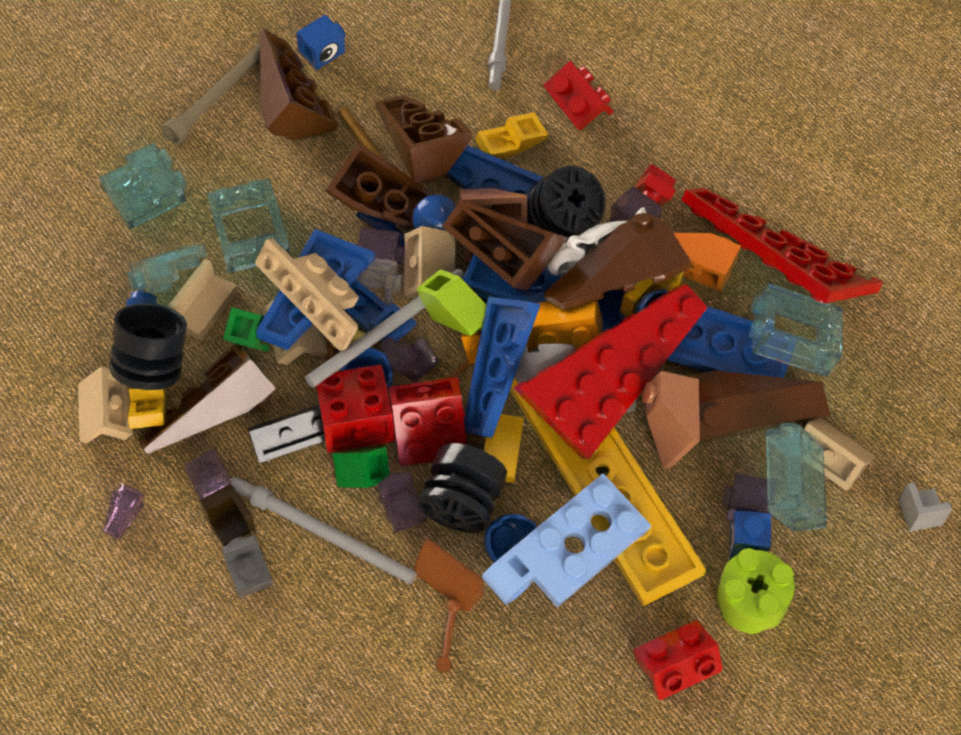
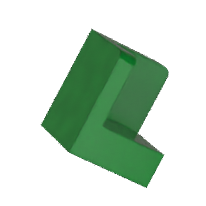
M231 307L223 340L268 352L270 345L260 343V339L256 336V330L265 316Z
M361 447L332 453L336 482L340 488H368L391 481L386 447Z

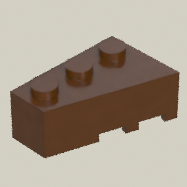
M464 200L458 203L442 225L446 231L513 288L523 290L530 289L567 240L565 236Z

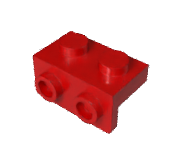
M569 61L543 86L573 125L581 131L603 111L610 116L614 110L608 104L612 99L601 86L595 88L591 83L595 78L584 65L578 68L573 62Z
M697 620L633 649L636 662L651 679L655 696L659 700L676 694L723 670L718 643Z

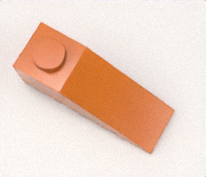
M674 233L692 263V268L684 271L683 276L722 292L737 264L741 245L734 243L729 238L719 237L712 233Z

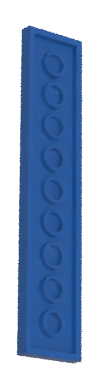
M474 254L463 281L478 296L486 299L489 296L539 303L547 301L544 299L543 293L558 281L561 276L552 275L546 266L529 290L513 288ZM623 289L604 292L605 296L603 299L598 300L603 320L602 332L612 329L626 318V316L620 313L623 296L626 293ZM707 306L706 311L667 359L701 372L716 370L784 378L797 336Z

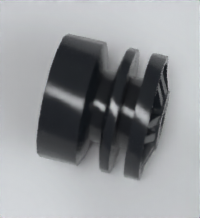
M566 166L559 168L536 182L525 193L527 195V222L565 236L567 240L571 236H579L589 228L596 226L601 221L605 211V194L600 182L592 173L581 167Z
M151 303L133 304L119 310L115 315L112 339L114 344L111 349L112 358L109 367L112 376L124 385L142 390H161L178 382L182 373L184 356L182 350L185 345L187 322L184 316L169 307Z
M458 443L444 444L438 449L431 467L432 476L426 479L424 490L418 499V506L426 516L444 527L466 533H481L489 525L490 515L493 514L495 508L494 500L500 496L507 477V470L497 458L481 449Z

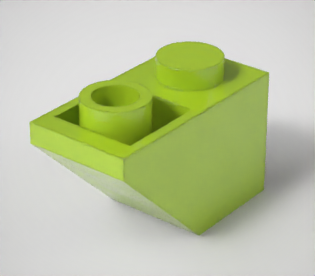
M440 269L416 288L433 321L468 336L482 329L487 305L459 276Z

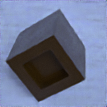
M231 483L200 500L205 518L224 546H227L233 539L246 536L255 530L251 513Z

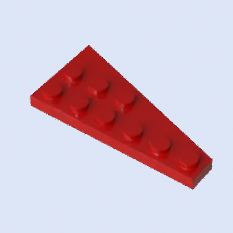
M706 188L687 189L681 199L683 203L691 207L693 214L708 219L714 224V228L717 231L732 236L737 240V244L741 245V248L756 253L761 257V261L765 265L780 270L786 275L785 278L789 282L804 287L811 292L810 296L820 303L826 304L875 294L879 292L884 283L874 276L871 280L862 278L855 274L857 267L847 262L843 264L828 260L829 254L826 251L784 229L779 234L765 226L767 220L758 215L752 216L739 213V206Z
M687 284L678 285L649 303V306L626 317L617 326L597 335L567 354V357L552 366H547L539 371L538 375L518 384L514 389L581 459H589L644 390L645 385L651 381L708 307Z

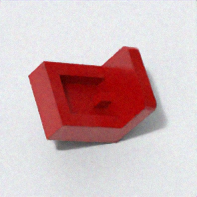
M650 164L633 190L639 193L646 202L660 207L669 202L676 192L673 188L676 180L654 164Z

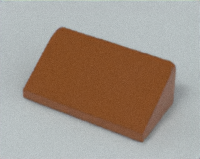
M431 539L425 541L413 570L417 572L418 577L447 599L458 600L461 604V609L469 612L484 595V580Z

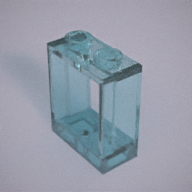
M270 178L260 181L254 180L244 185L221 188L207 193L227 273L256 267L255 261L267 239L273 238L290 255L288 238ZM267 205L275 232L228 243L221 218L222 215Z
M770 283L761 295L757 294L751 307V313L755 314L749 332V337L753 338L752 353L828 377L842 357L843 308L830 303H820L812 297ZM775 315L815 327L816 342L775 329Z
M784 423L776 429L766 430L768 512L793 532L827 528L824 448L801 425L795 423Z

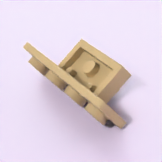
M273 238L267 239L255 261L256 266L339 351L347 349L358 329V324L344 310L354 307L359 296L316 253L293 259Z

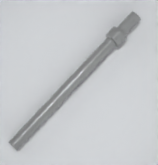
M499 0L493 53L489 55L488 70L490 71L488 87L491 90L500 89L502 73L506 70L507 57L504 54L511 0Z
M456 269L452 272V274L459 276L463 280L465 275L462 270ZM420 296L350 344L347 349L342 350L305 376L309 386L314 388L423 310L425 306Z
M237 476L231 479L230 483L236 492L250 499V504L261 510L267 508L410 585L413 583L417 575L416 571L273 496V491L261 485L256 487Z

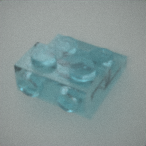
M154 143L125 156L126 165L99 177L101 186L129 229L186 202L184 188L187 187V183L179 170L175 172L171 170L169 166L172 165L169 154L165 148L158 150Z
M204 243L189 244L129 263L131 271L127 272V278L132 290L142 291L147 289L148 293L153 292L155 294L173 288L171 282L180 279L177 270L181 269L182 271L199 266V259L207 257Z

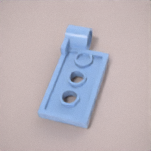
M601 474L493 563L481 578L505 605L514 601L534 581L558 608L650 529L651 525L604 474ZM596 515L605 517L609 522V529L606 531L596 530L591 524V518ZM569 537L578 538L583 543V551L580 553L569 552L564 545V540Z

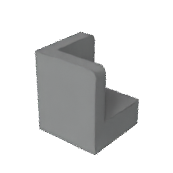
M915 483L907 484L898 500L909 532L942 526L952 511L950 502L940 503L935 488L918 491Z

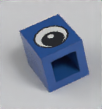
M326 15L296 32L298 52L316 70L345 53V32L340 24L337 22L333 23Z
M735 510L729 533V560L747 548L769 552L771 547V513Z

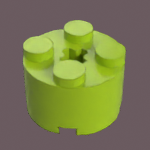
M751 548L740 551L739 554L726 564L716 592L717 605H719L725 621L733 628L749 634L760 633L763 630L776 627L783 620L794 595L795 585L792 568L776 555L766 551Z

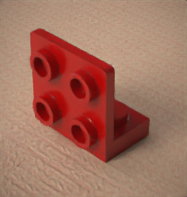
M382 365L338 371L316 386L327 453L396 441L393 413Z
M456 377L388 387L398 458L401 466L434 461L438 449L444 444L458 443L467 445L462 398Z

